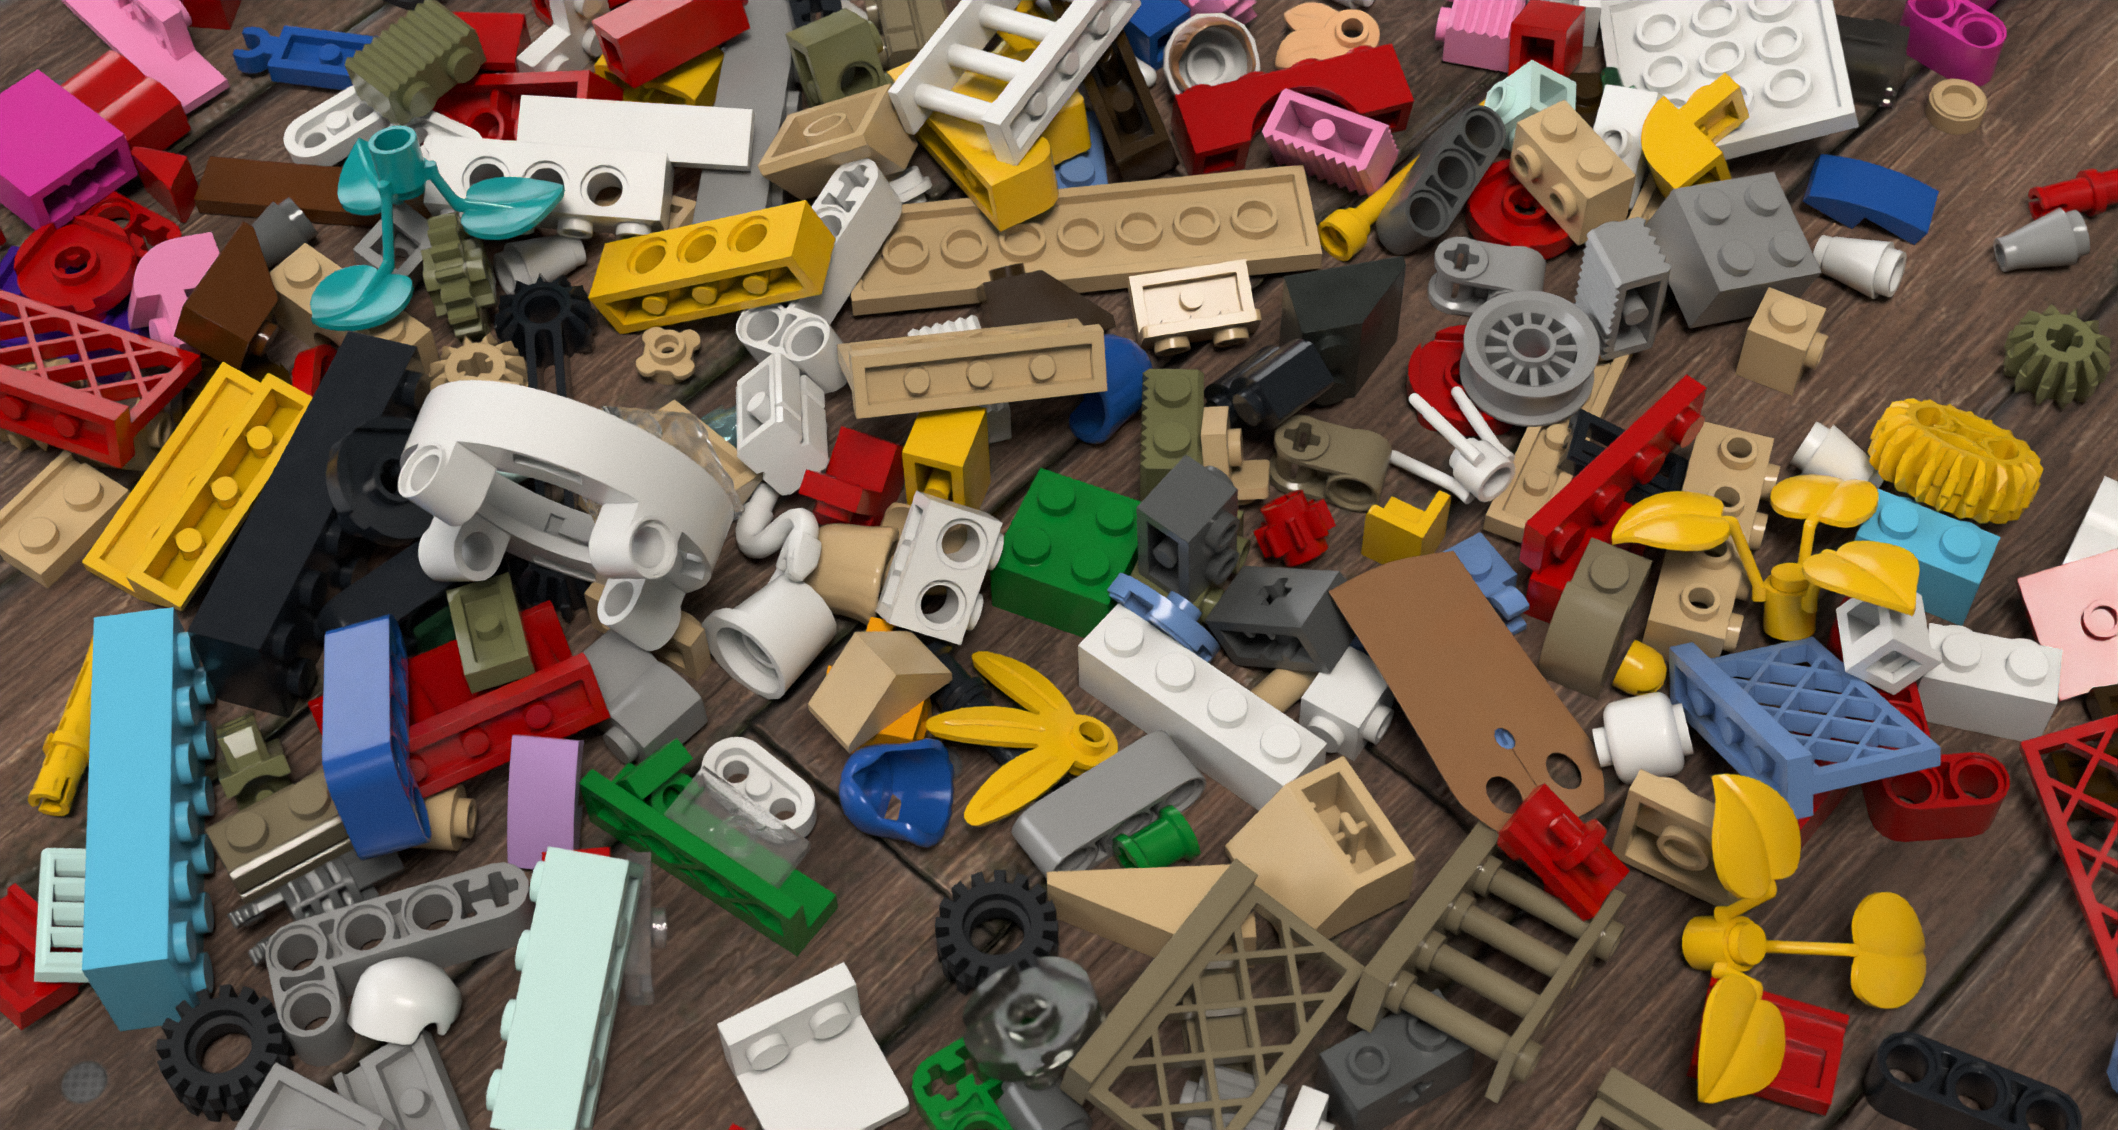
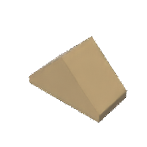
M911 631L855 632L809 701L808 708L815 718L850 754L952 681V672Z

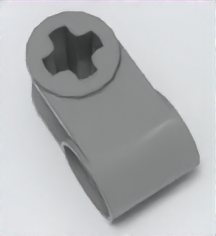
M1452 237L1444 240L1437 247L1434 256V265L1437 273L1431 277L1427 288L1428 299L1439 311L1450 315L1472 316L1482 304L1498 295L1521 290L1543 292L1546 260L1534 249L1524 246H1505L1475 241L1467 237ZM1459 253L1464 254L1461 269L1456 268ZM1454 283L1460 284L1458 294L1453 299L1451 298Z

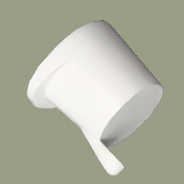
M778 568L768 584L734 609L723 608L713 611L702 623V627L705 628L709 651L718 664L736 681L755 694L767 699H780L837 632V624L832 611L823 598L803 581L796 582L789 579Z

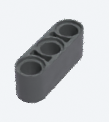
M1482 105L1472 106L1435 132L1379 214L1376 222L1377 234L1380 242L1386 249L1398 255L1411 254L1442 235L1449 228L1502 149L1506 140L1504 123L1494 110Z

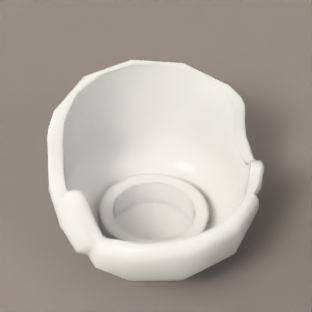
M406 956L387 959L368 967L361 975L352 999L347 1023L356 1033L371 1039L400 1045H411L416 1042L423 1028L430 1023L437 1025L439 1035L444 1036L447 1033L450 1024L459 1015L462 1004L461 993L447 973L433 963Z

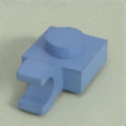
M1481 532L1443 551H1454L1512 635L1527 628L1526 622L1519 614L1529 610L1530 605L1524 595L1516 588L1517 573Z

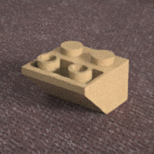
M1344 756L1285 784L1225 845V853L1231 862L1238 859L1243 864H1251V870L1258 874L1254 883L1257 887L1327 939L1409 899L1416 859ZM1292 939L1293 947H1302Z

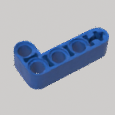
M393 614L325 632L322 765L332 800L352 845L362 861L429 843L432 837L427 808L410 768L408 658L402 633Z

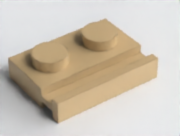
M64 450L0 510V555L3 560L41 585L49 588L95 544L129 496L130 491L87 463L81 464L74 460L72 454Z

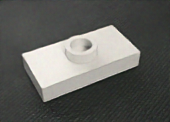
M1606 84L1593 130L1636 175L1629 209L1632 210L1638 198L1647 167V160L1641 143L1643 124L1651 108L1663 95L1653 91Z

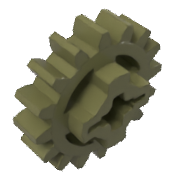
M457 211L430 217L427 220L429 226L427 235L431 247L421 250L424 267L422 273L426 290L430 294L435 308L436 316L438 319L448 317L450 325L453 324L455 337L460 340L461 344L465 335L472 341L484 339L491 333L489 325L491 324V318L487 308L497 306L498 301L495 290V275L485 251L483 239L471 238L464 231L459 212Z

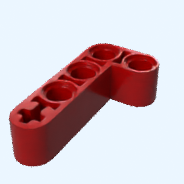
M1846 596L1843 598L1840 606L1852 597ZM1836 614L1827 639V649L1844 663ZM1916 681L1895 695L1869 685L1931 738ZM1847 716L1845 717L1847 719L1866 721L1872 723L1874 722L1873 720H1866ZM1850 741V743L1859 744V742ZM1880 745L1877 746L1878 748H1884V749H1890V750H1898V749H1899V748H1893V747H1887V746H1880ZM1966 752L1941 754V766L1862 783L1861 787L1869 818L1874 828L1882 836L1893 841L1914 842L1974 837L1986 832L1991 827L2008 792L2010 777L2005 766L1996 758L1985 753ZM1964 791L1974 793L1981 799L1973 798L1967 795ZM1897 796H1904L1906 798H1909L1915 804L1904 802L1900 800Z

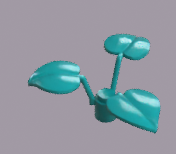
M402 125L391 126L376 132L369 141L358 138L340 174L338 199L342 208L352 214L365 216L381 212L383 262L379 269L369 265H355L337 270L325 277L311 296L312 323L320 328L335 331L365 330L390 321L406 308L413 296L414 286L411 278L408 276L391 274L395 268L393 204L402 205L404 200L413 199L423 194L427 180H431L453 210L464 212L461 217L464 231L471 236L487 240L509 239L531 230L562 200L565 192L564 185L531 178L496 177L473 184L467 190L465 199L457 196L439 173L436 161H428L423 157L414 129Z

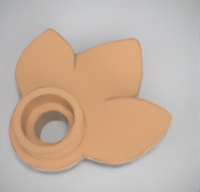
M1316 2L1297 5L1284 13V20L1293 32L1281 42L1275 59V68L1278 70L1290 68L1295 63L1308 58L1323 60L1344 55L1349 50L1358 46L1369 45L1373 48L1378 47L1380 38L1379 26L1372 16L1361 10L1346 9L1338 12L1323 3ZM1354 30L1360 32L1361 35L1356 38H1350L1345 36L1343 31Z

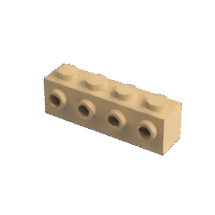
M1704 421L1703 427L1695 439L1682 491L1701 493L1720 499L1724 504L1723 516H1732L1738 519L1749 548L1759 551L1768 519V514L1757 512L1759 500L1770 502L1771 491L1776 485L1780 470L1779 465L1769 463L1774 438ZM1731 535L1724 543L1708 550L1677 551L1666 549L1642 643L1660 653L1664 661L1669 662V647L1690 642L1696 644L1709 658L1720 657L1722 650L1735 652L1744 615L1732 613L1735 599L1747 601L1751 583Z

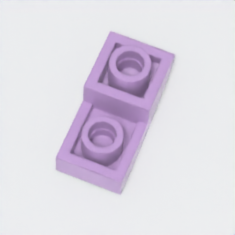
M512 735L507 810V855L509 864L516 865L518 868L534 870L537 862L542 861V852H547L548 846L567 850L579 849L583 806H578L584 740Z

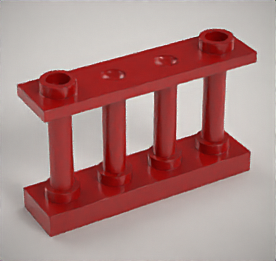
M550 600L521 612L536 672L529 676L472 694L464 675L457 639L408 659L410 768L423 798L509 762L512 735L562 739L610 718L589 660L584 652L572 656L556 611ZM320 696L307 703L322 735L323 696Z

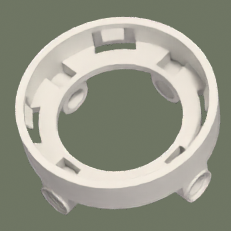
M462 380L448 382L432 389L426 396L400 459L399 493L434 516L430 527L423 534L418 548L420 565L431 579L439 582L486 580L497 571L503 555L507 551L553 571L584 581L605 585L597 608L600 622L645 651H654L661 648L676 632L681 619L680 606L685 593L701 589L710 580L734 516L733 505L722 486L699 464L660 438L592 406L550 392L510 383ZM496 471L538 479L584 496L602 505L599 516L586 514L545 498L516 484Z

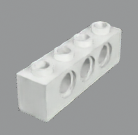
M443 135L431 136L429 161H436L440 175L454 193L461 198L466 199L467 190L473 184L496 177L531 178L564 185V197L538 225L521 235L532 234L534 228L557 229L559 235L574 239H588L592 237L593 232L614 233L617 239L622 240L668 230L674 168L667 152ZM427 180L424 204L432 216L456 212L431 180ZM606 187H618L623 190L620 199L613 205L598 206L594 204L596 195ZM459 212L460 218L462 217L464 212Z

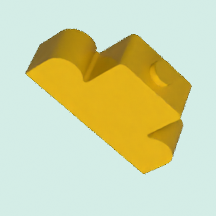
M1027 48L1008 56V58L1025 62L1036 49ZM912 61L887 71L894 83ZM966 70L950 91L992 103L999 97L1009 82ZM1078 88L1017 166L997 161L984 126L981 124L933 111L914 135L1000 232L1051 208L1059 196L1054 165L1091 148L1084 98L1079 93Z

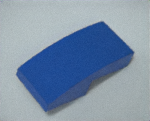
M1821 154L1814 162L1803 202L1851 229L1864 218H1867L1915 245L1928 234L1939 191L1914 178L1880 165L1842 156Z

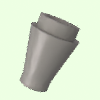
M2058 208L2008 235L1995 238V257L2003 272L2024 268L2075 265L2079 257L2086 256L2090 252L2087 226L2082 215L2077 210L2065 212L2063 209Z

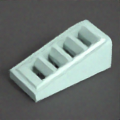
M46 848L41 852L34 982L89 983L82 971L83 952H50V947L83 948V927L52 926H83L86 849ZM53 901H77V902H53Z

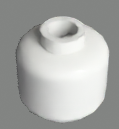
M1661 692L1648 693L1609 703L1603 713L1604 727L1592 729L1601 768L1614 765L1618 778L1626 784L1633 783L1640 769L1657 777L1676 775L1684 767V756L1694 754L1682 703L1672 705L1670 699Z

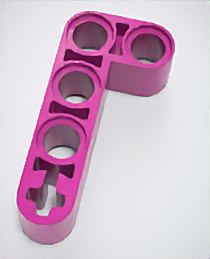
M1907 0L1896 34V43L1906 55L1943 77L1966 80L1979 87L1988 83L1995 72L2007 37V29L1998 17L1987 11L1997 0Z

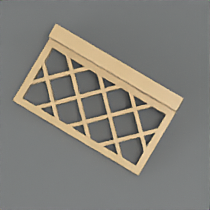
M1078 318L837 344L838 362L852 390L854 414L857 419L1108 391L1104 330L1099 324L1083 326Z

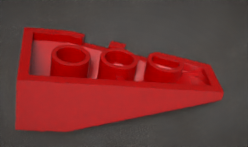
M590 70L476 74L470 81L458 83L437 99L432 110L476 130L483 139L517 141L521 95L623 101L624 89Z

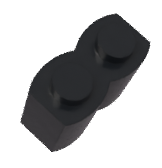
M1293 339L1280 348L1272 345L1262 347L1209 384L1204 389V397L1207 400L1206 407L1229 406L1230 429L1241 428L1242 435H1245L1255 427L1261 430L1274 429L1329 390L1335 380L1312 342L1304 339Z

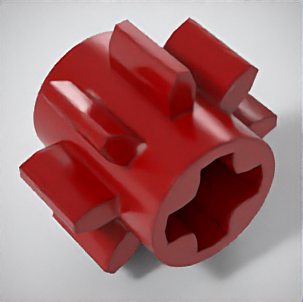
M1296 490L1270 501L1260 509L1264 521L1261 522L1262 526L1255 529L1253 533L1265 558L1273 555L1275 558L1282 556L1286 567H1293L1321 555L1329 548L1325 536L1329 534L1327 530L1335 527L1336 523L1324 498L1316 502L1314 499L1307 500L1303 490Z

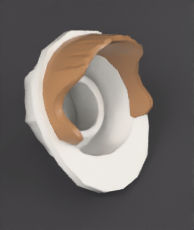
M1223 13L1195 14L1174 29L1164 48L1163 70L1168 85L1175 96L1198 84L1214 86L1235 81L1249 72L1260 71V59L1255 39L1244 24Z

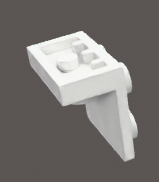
M844 962L717 1024L726 1061L763 1130H874L906 1114L910 1109L909 1100L861 1015L857 985Z

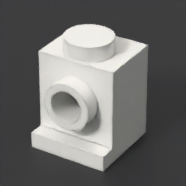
M1916 592V610L1912 617L1855 598L1849 599L1836 608L1845 672L1895 695L1942 663L1941 652L1931 648L1921 594Z

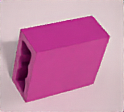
M37 69L0 93V203L34 230L51 222H54L57 229L61 228L74 219L73 216L80 215L138 175L124 133Z

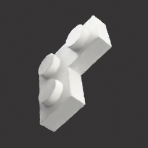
M549 0L554 24L516 57L519 73L578 71L586 67L595 57L601 56L603 52L591 21L610 12L608 0Z

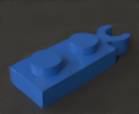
M284 25L280 37L270 36L262 28L246 27L243 29L242 34L247 48L253 50L235 49L233 56L240 71L259 73L268 69L271 80L274 82L345 90L353 86L344 65L347 57L353 58L356 50L362 51L364 44H371L373 37L376 36Z

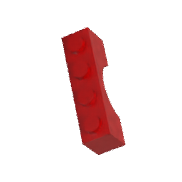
M1393 44L1374 48L1369 45H1363L1349 50L1344 55L1328 59L1308 58L1286 69L1269 73L1253 71L1244 74L1235 81L1214 86L1209 84L1192 86L1183 93L1175 95L1170 125L1188 176L1233 172L1245 169L1250 143L1255 135L1264 128L1284 89H1289L1387 124L1391 133L1406 130L1414 99Z

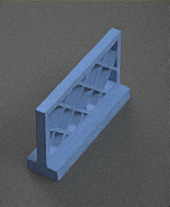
M1813 636L1715 658H1709L1693 642L1669 647L1671 704L1682 703L1686 721L1740 775L1757 779L1777 791L1788 802L1796 819L1813 816V794L1941 766V747L1864 680L1845 672L1844 663ZM1806 661H1807V662L1811 665V667L1800 666V665H1793V664L1802 663V662H1806ZM1733 677L1749 678L1750 680L1738 679ZM1769 682L1794 685L1796 687L1770 684ZM1814 689H1821V690H1827V691L1840 692V693H1842V694L1829 693V692H1823V691H1816V690H1814ZM1758 703H1764V704H1770V705H1777V706H1781V707H1780V708H1777V707L1764 706V705H1760V704H1758ZM1802 709V710H1809V711L1827 713V715H1821V714H1815V713L1802 712V711H1799V710ZM1847 716V717H1853V718L1873 720L1874 722L1872 723V722H1866V721H1859V720L1847 719V718H1845V717ZM1788 731L1800 732V733H1806V734H1812V735H1811V737H1809V736L1791 734V733H1789ZM1830 738H1837V739H1843V740H1849V741H1856V742H1859V744H1853V743H1847V742H1840V741H1834V740H1829V739H1830ZM1880 745V746H1887V747H1893V748H1899V749H1898V750H1890V749L1878 748L1877 746ZM1817 759L1835 762V764L1819 767L1814 761Z

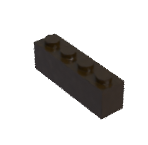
M1049 0L1057 20L1062 17L1072 4L1064 0ZM1122 29L1083 79V84L1125 182L1146 180L1180 165L1125 31Z

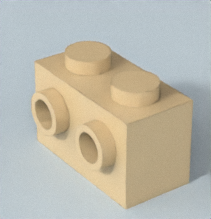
M1565 99L1517 122L1509 170L1578 246L1588 240L1586 234L1592 229L1607 222L1626 220L1636 179L1635 173Z

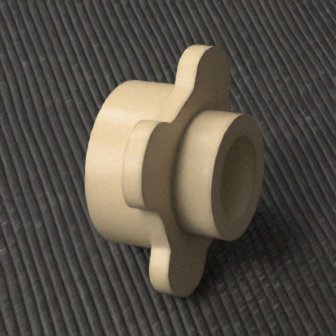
M652 327L643 333L644 352L636 360L637 371L642 376L651 377L660 384L674 385L685 381L695 372L693 354L701 346L700 336L697 332L687 329L679 333L674 330H664L661 327Z

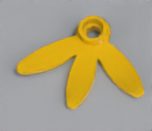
M988 651L973 653L971 655L973 666L992 684L1028 711L999 706L967 707L932 716L925 724L927 730L932 735L942 739L998 747L1035 748L1003 765L989 777L973 796L965 809L964 818L967 823L976 827L986 826L1018 812L1044 795L1068 772L1080 776L1118 752L1117 739L1111 729L1094 717L1076 715L1064 695L1041 673L1013 658Z

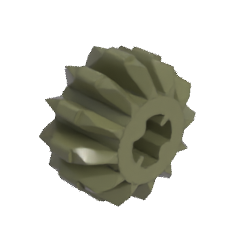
M2052 304L2042 314L2029 310L2025 317L2021 318L2019 325H2015L2014 330L2008 334L2004 345L2006 349L2004 355L2006 357L2003 362V374L2015 378V393L2028 391L2034 393L2037 406L2046 399H2053L2062 410L2073 399L2086 403L2100 383L2105 382L2111 368L2109 365L2111 360L2109 357L2111 338L2099 334V320L2086 322L2080 320L2077 307L2067 315L2061 314Z

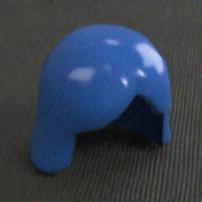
M1104 334L1108 391L1083 394V402L1070 414L1069 426L1071 432L1087 444L1105 442L1142 408V376L1146 370L1153 368L1146 352L1131 339L1114 334Z
M931 738L909 743H882L859 748L849 757L841 772L839 798L844 814L858 830L882 838L903 840L925 848L936 845L944 836L952 814L954 768L949 760L947 748L943 746L941 741ZM892 794L901 800L899 816L896 821L884 818Z

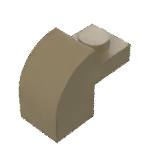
M1591 537L1571 582L1567 581L1543 644L1539 672L1545 679L1594 699H1599L1622 648L1626 624L1648 578L1652 560Z

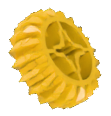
M1911 398L1892 402L1890 407L1886 408L1881 419L1877 420L1870 436L1872 441L1867 451L1870 455L1869 463L1875 470H1878V474L1883 480L1894 483L1897 491L1908 493L1915 498L1916 502H1924L1933 506L1937 512L1943 510L1954 514L1959 519L1965 517L1972 518L1980 524L1988 523L1989 521L1995 524H2006L2007 521L2018 520L2025 508H2028L2040 487L2039 479L2044 470L2040 465L2041 459L2038 455L2030 450L2026 441L2016 439L2011 430L2002 429L1993 424L1992 420L1982 419L1974 415L1972 411L1965 412L1956 409L1951 404L1940 405L1931 399L1921 402Z

